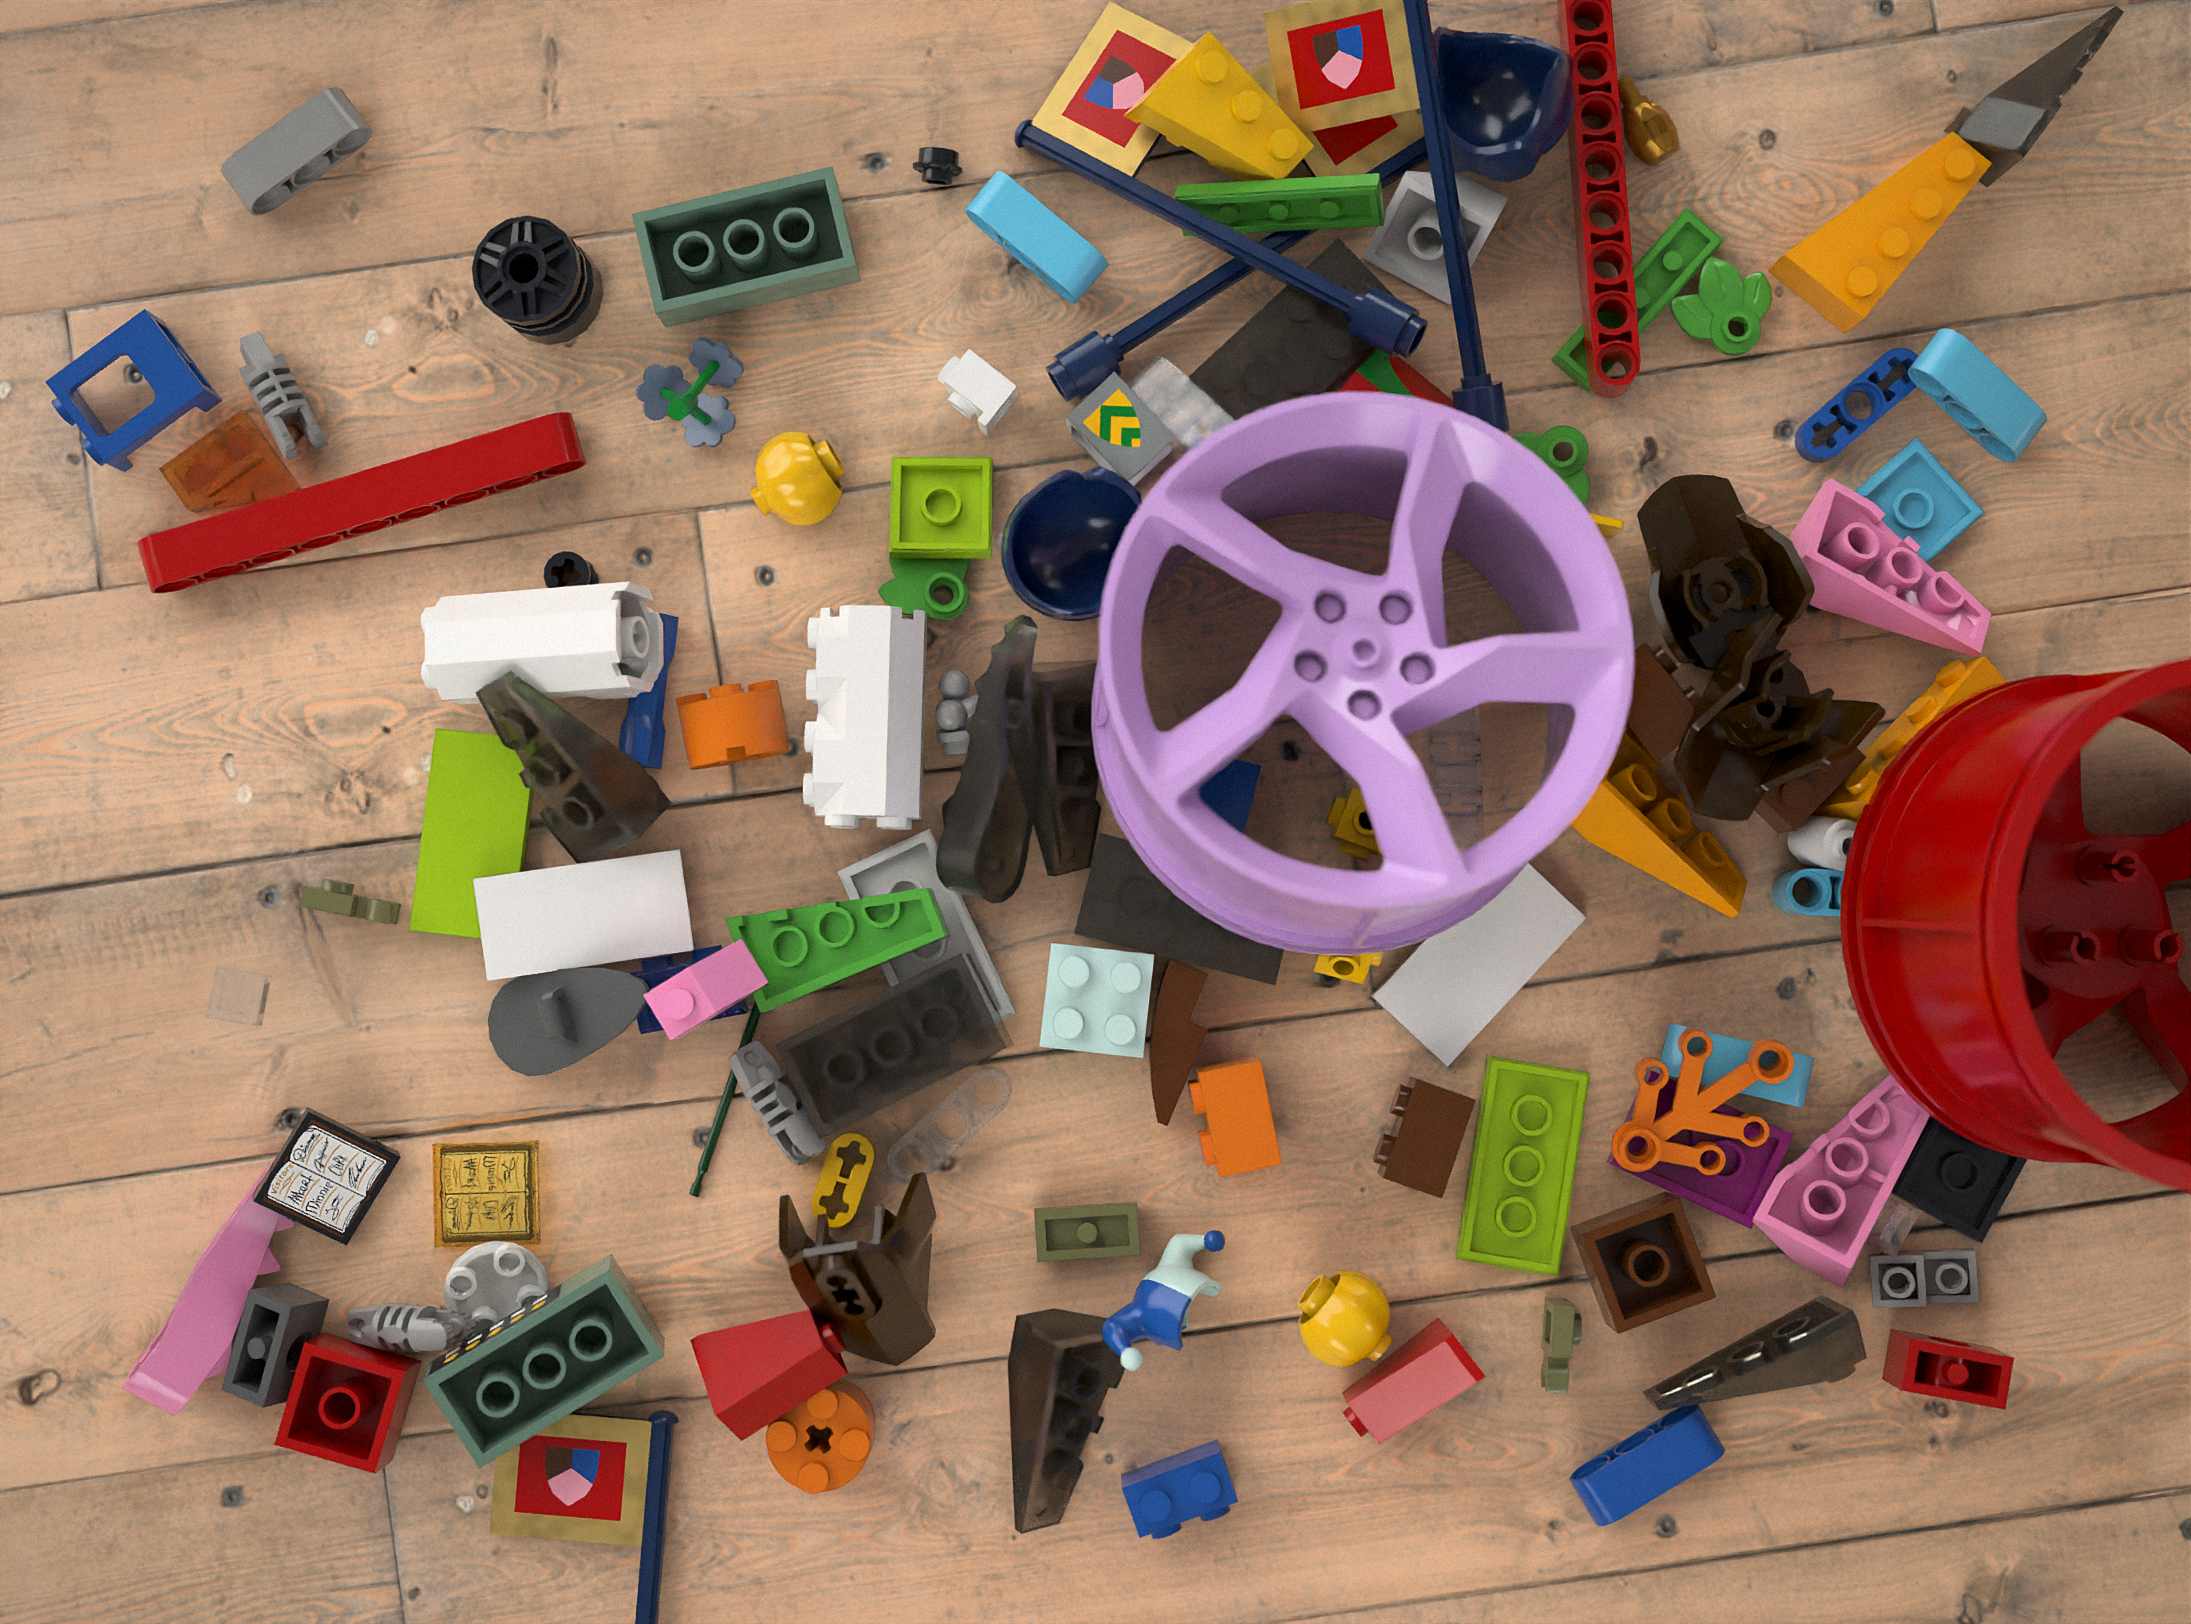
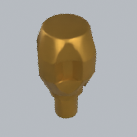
M1630 75L1618 81L1619 100L1623 105L1621 112L1624 115L1625 139L1635 156L1646 165L1654 166L1679 150L1677 128L1665 109L1652 100L1649 101L1646 95L1641 96Z

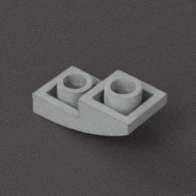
M1974 1248L1914 1250L1869 1255L1873 1308L1927 1307V1303L1979 1302L1976 1251Z

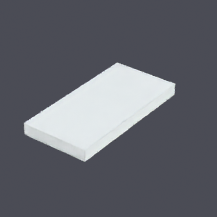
M931 829L838 871V875L850 900L923 888H931L934 892L950 937L881 965L923 1057L1016 1013Z
M680 849L473 879L487 981L695 950Z
M1527 863L1522 871L1497 897L1475 914L1450 929L1423 940L1379 986L1371 997L1440 1062L1448 1067L1587 917Z

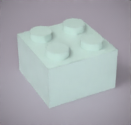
M1051 943L1039 1047L1143 1058L1154 954Z

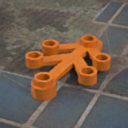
M1698 1028L1685 1030L1678 1039V1049L1683 1057L1671 1110L1654 1121L1659 1089L1667 1084L1669 1071L1655 1057L1642 1058L1634 1069V1075L1639 1083L1632 1120L1621 1124L1615 1130L1611 1139L1613 1157L1620 1166L1632 1172L1647 1171L1653 1168L1659 1161L1694 1167L1705 1175L1718 1174L1725 1166L1726 1157L1723 1150L1717 1144L1711 1141H1702L1693 1147L1667 1140L1681 1130L1688 1129L1740 1139L1745 1145L1750 1147L1764 1144L1769 1137L1770 1128L1768 1123L1758 1114L1747 1112L1736 1117L1710 1111L1759 1079L1770 1084L1780 1083L1787 1079L1794 1067V1058L1791 1051L1775 1039H1761L1749 1049L1747 1061L1698 1092L1704 1062L1712 1053L1713 1043L1711 1038ZM1693 1037H1702L1704 1042L1703 1048L1697 1053H1689L1687 1050L1688 1041ZM1767 1050L1774 1051V1063L1768 1067L1760 1066L1759 1058L1761 1054ZM1649 1066H1658L1660 1068L1659 1077L1653 1082L1644 1081L1643 1073L1645 1069ZM1750 1122H1759L1760 1130L1758 1134L1751 1138L1745 1137V1126ZM1637 1136L1644 1138L1645 1145L1641 1151H1628V1143L1632 1138ZM1705 1151H1716V1160L1713 1164L1709 1166L1700 1164V1157Z

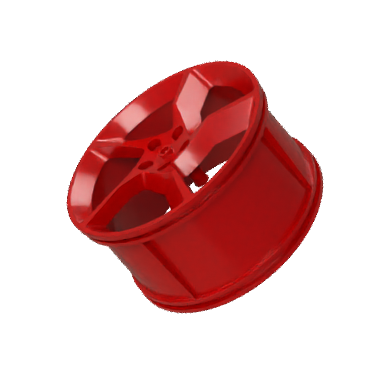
M2191 657L2161 663L2149 668L2091 675L2060 674L2033 676L2000 683L1976 692L1945 709L1925 724L1901 748L1876 783L1878 785L1869 803L1865 804L1855 827L1846 858L1841 889L1840 929L1842 955L1848 985L1861 1023L1872 1046L1887 1070L1905 1092L1930 1116L1956 1134L1980 1146L2009 1156L2042 1162L2097 1164L2117 1168L2169 1188L2191 1192V992L2179 978L2177 961L2183 955L2184 941L2179 933L2173 934L2174 930L2172 929L2164 892L2167 883L2191 878V821L2163 835L2092 834L2084 826L2081 798V749L2100 730L2117 717L2151 728L2174 741L2191 754ZM2032 831H2033L2032 843H2031V849H2030V855H2029V861H2028L2027 871H2026V875H2025V880H2024L2023 888H2022L2020 894H2018L2019 885H2020V879H2021L2022 866H2023L2024 858H2025L2026 851H2027V848H2028V844H2029V841H2030V837H2031V834H2032ZM2020 967L2037 978L2026 991L2024 990ZM2121 1001L2125 1016L2179 1094L2143 1114L2113 1123H2106L2078 1096L2065 1080L2053 1059L2063 1040Z

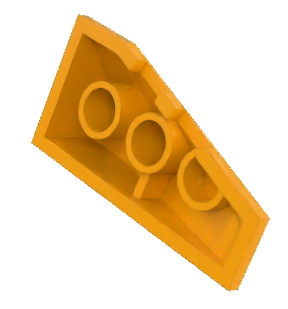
M1624 726L1613 759L1596 791L1569 826L1574 827L1587 841L1726 916L1730 918L1735 917L1740 913L1747 880L1714 835L1706 830L1702 832L1698 830L1686 809L1688 805L1682 792L1679 791L1673 795L1656 771L1662 767L1660 761L1656 762L1641 741Z

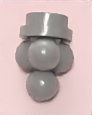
M949 670L939 680V689L945 698L940 700L936 706L935 718L938 725L943 728L936 731L938 743H943L944 752L948 755L981 750L985 748L983 737L988 735L986 724L983 722L989 715V705L979 695L966 696L970 689L968 677L962 671Z

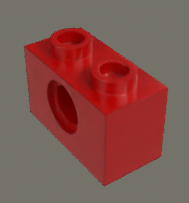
M1890 1328L1882 1380L1901 1391L2006 1410L2014 1357L1989 1346Z

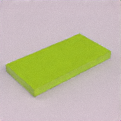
M435 728L409 930L481 939L473 879L524 872L540 747L539 740Z
M1486 1056L1456 1246V1259L1559 1276L1590 1080L1589 1072Z

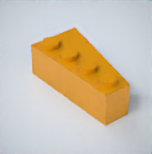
M1952 131L1786 252L1767 271L1843 333H1847L1867 316L1992 163Z
M1985 656L1965 661L1956 659L1946 664L1936 674V681L1863 752L1867 758L1811 815L1848 819L1857 823L1865 804L1869 803L1878 785L1876 783L1886 767L1901 748L1925 724L1953 704L1976 692L2007 682L2006 679Z

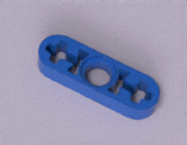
M1895 348L1873 362L1798 427L1795 434V447L1798 453L1804 459L1814 463L1825 462L1840 453L1917 387L1907 373L1918 355L1906 348ZM1898 364H1902L1906 369L1901 376L1903 381L1899 379L1882 391L1876 384L1891 372L1890 366L1895 367ZM1860 392L1869 398L1871 412L1867 418L1858 419L1850 415L1846 408V399L1850 393ZM1836 419L1842 427L1827 438L1826 442L1830 449L1824 444L1817 448L1813 446L1811 440L1815 436L1814 430L1820 431Z

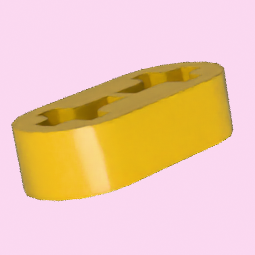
M849 1131L843 1133L833 1141L826 1156L812 1197L811 1208L817 1221L818 1215H827L829 1227L837 1228L850 1222L857 1213L876 1160L875 1144L863 1132ZM852 1141H857L861 1144L859 1152L866 1155L865 1163L857 1162L853 1166L850 1176L841 1174L846 1157L839 1154V1148H847ZM838 1182L847 1184L842 1201L849 1204V1210H840L833 1217L827 1214L829 1206L822 1202L823 1195L831 1196L835 1192Z

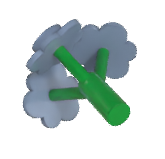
M700 337L694 342V351L689 356L690 363L699 368V377L693 385L683 379V371L679 367L672 365L665 369L661 365L653 364L645 369L643 374L644 383L637 387L636 396L640 401L644 402L643 412L647 418L658 421L667 415L673 420H681V424L687 428L684 434L685 441L690 446L698 448L706 443L710 447H717L722 442L723 435L730 433L734 429L736 418L728 410L729 402L725 397L716 396L712 398L706 393H701V391L707 384L718 385L721 383L727 388L733 387L737 378L743 374L744 366L733 355L731 349L722 342L713 343L708 338Z

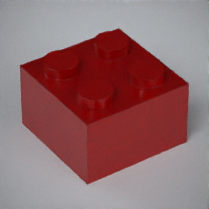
M322 1333L306 1341L303 1345L274 1445L370 1473H377L393 1461L422 1360L353 1343L349 1339L328 1333Z

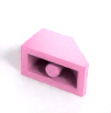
M740 939L689 966L643 996L669 1039L674 1040L682 1038L764 987L769 981L744 940Z

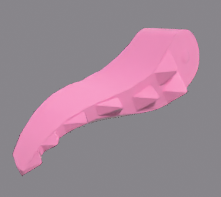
M273 1161L240 1201L198 1258L165 1326L141 1355L122 1385L121 1389L172 1416L182 1409L205 1379L227 1371L238 1332L237 1326L240 1325L249 1290L252 1289L257 1275L279 1272L280 1265L269 1243L274 1232L293 1228V1220L253 1202V1194Z

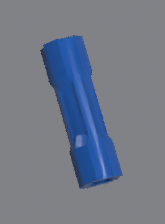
M659 613L663 622L664 665L650 692H640L636 697L629 698L627 715L620 728L616 762L618 765L661 769L666 733L662 717L668 667L675 655L679 617Z

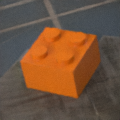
M1255 1055L1194 1067L1196 1079L1188 1080L1187 1083L1195 1115L1204 1113L1207 1129L1198 1131L1203 1161H1205L1206 1166L1214 1165L1219 1177L1282 1165L1261 1060Z

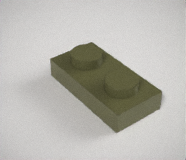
M1137 1201L1034 1209L1037 1262L1140 1255Z

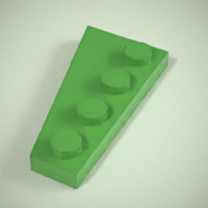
M931 888L725 918L733 942L740 939L744 940L769 981L767 985L753 993L760 1013H768L950 937Z

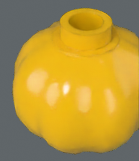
M785 432L769 440L758 453L755 463L757 486L750 489V493L756 505L765 516L774 512L789 524L798 526L813 525L830 516L836 509L842 496V486L838 479L847 473L840 458L827 439L816 443L808 433Z
M1342 1270L1330 1278L1320 1274L1306 1288L1297 1303V1307L1303 1311L1299 1318V1329L1303 1343L1316 1359L1326 1365L1349 1367L1367 1357L1374 1362L1385 1353L1392 1342V1336L1387 1333L1391 1317L1388 1298L1383 1288L1365 1273Z

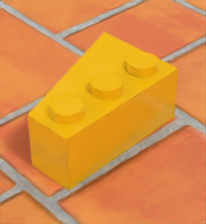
M1210 31L1190 45L1124 115V117L1137 124L1142 122L1165 135V140L1178 147L1183 145L1206 158V163L1238 181L1285 179L1315 147Z

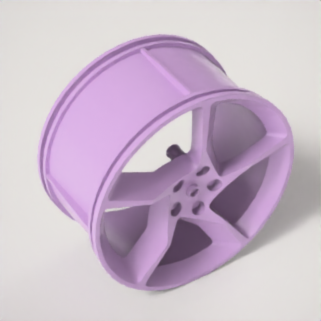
M1339 392L1312 395L1278 403L1240 418L1216 431L1192 448L1163 475L1143 500L1127 526L1111 564L1104 589L1099 624V657L1095 669L1091 698V733L1095 762L1103 791L1118 825L1131 847L1148 869L1175 896L1200 915L1221 927L1258 943L1288 951L1316 955H1360L1384 952L1415 944L1450 929L1475 914L1497 897L1522 871L1528 861L1547 847L1575 819L1596 791L1613 759L1625 726L1632 693L1634 670L1632 624L1626 593L1616 563L1600 530L1589 513L1556 473L1535 454L1507 434L1478 418L1448 406L1414 397L1387 393ZM1306 512H1346L1391 521L1394 523L1391 531L1389 567L1383 575L1373 576L1334 565L1286 548L1255 526L1254 523L1283 515ZM1445 546L1467 561L1490 582L1510 607L1522 626L1525 635H1503L1447 648L1441 557ZM1197 554L1246 585L1277 600L1281 604L1282 615L1237 685L1170 732L1164 733L1157 730L1154 726L1143 686L1141 670L1143 618L1145 609L1164 583L1186 561ZM1486 701L1546 703L1548 727L1546 757L1536 795L1522 811L1497 832L1480 843L1458 853L1422 766L1402 737ZM1290 714L1358 782L1384 857V865L1375 872L1343 871L1310 865L1280 855L1245 837L1219 818L1201 801L1198 795L1199 787L1260 738L1280 715Z

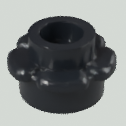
M939 147L920 148L918 162L913 163V169L922 173L921 181L934 185H951L952 177L958 176L963 170L958 166L959 153L957 151Z

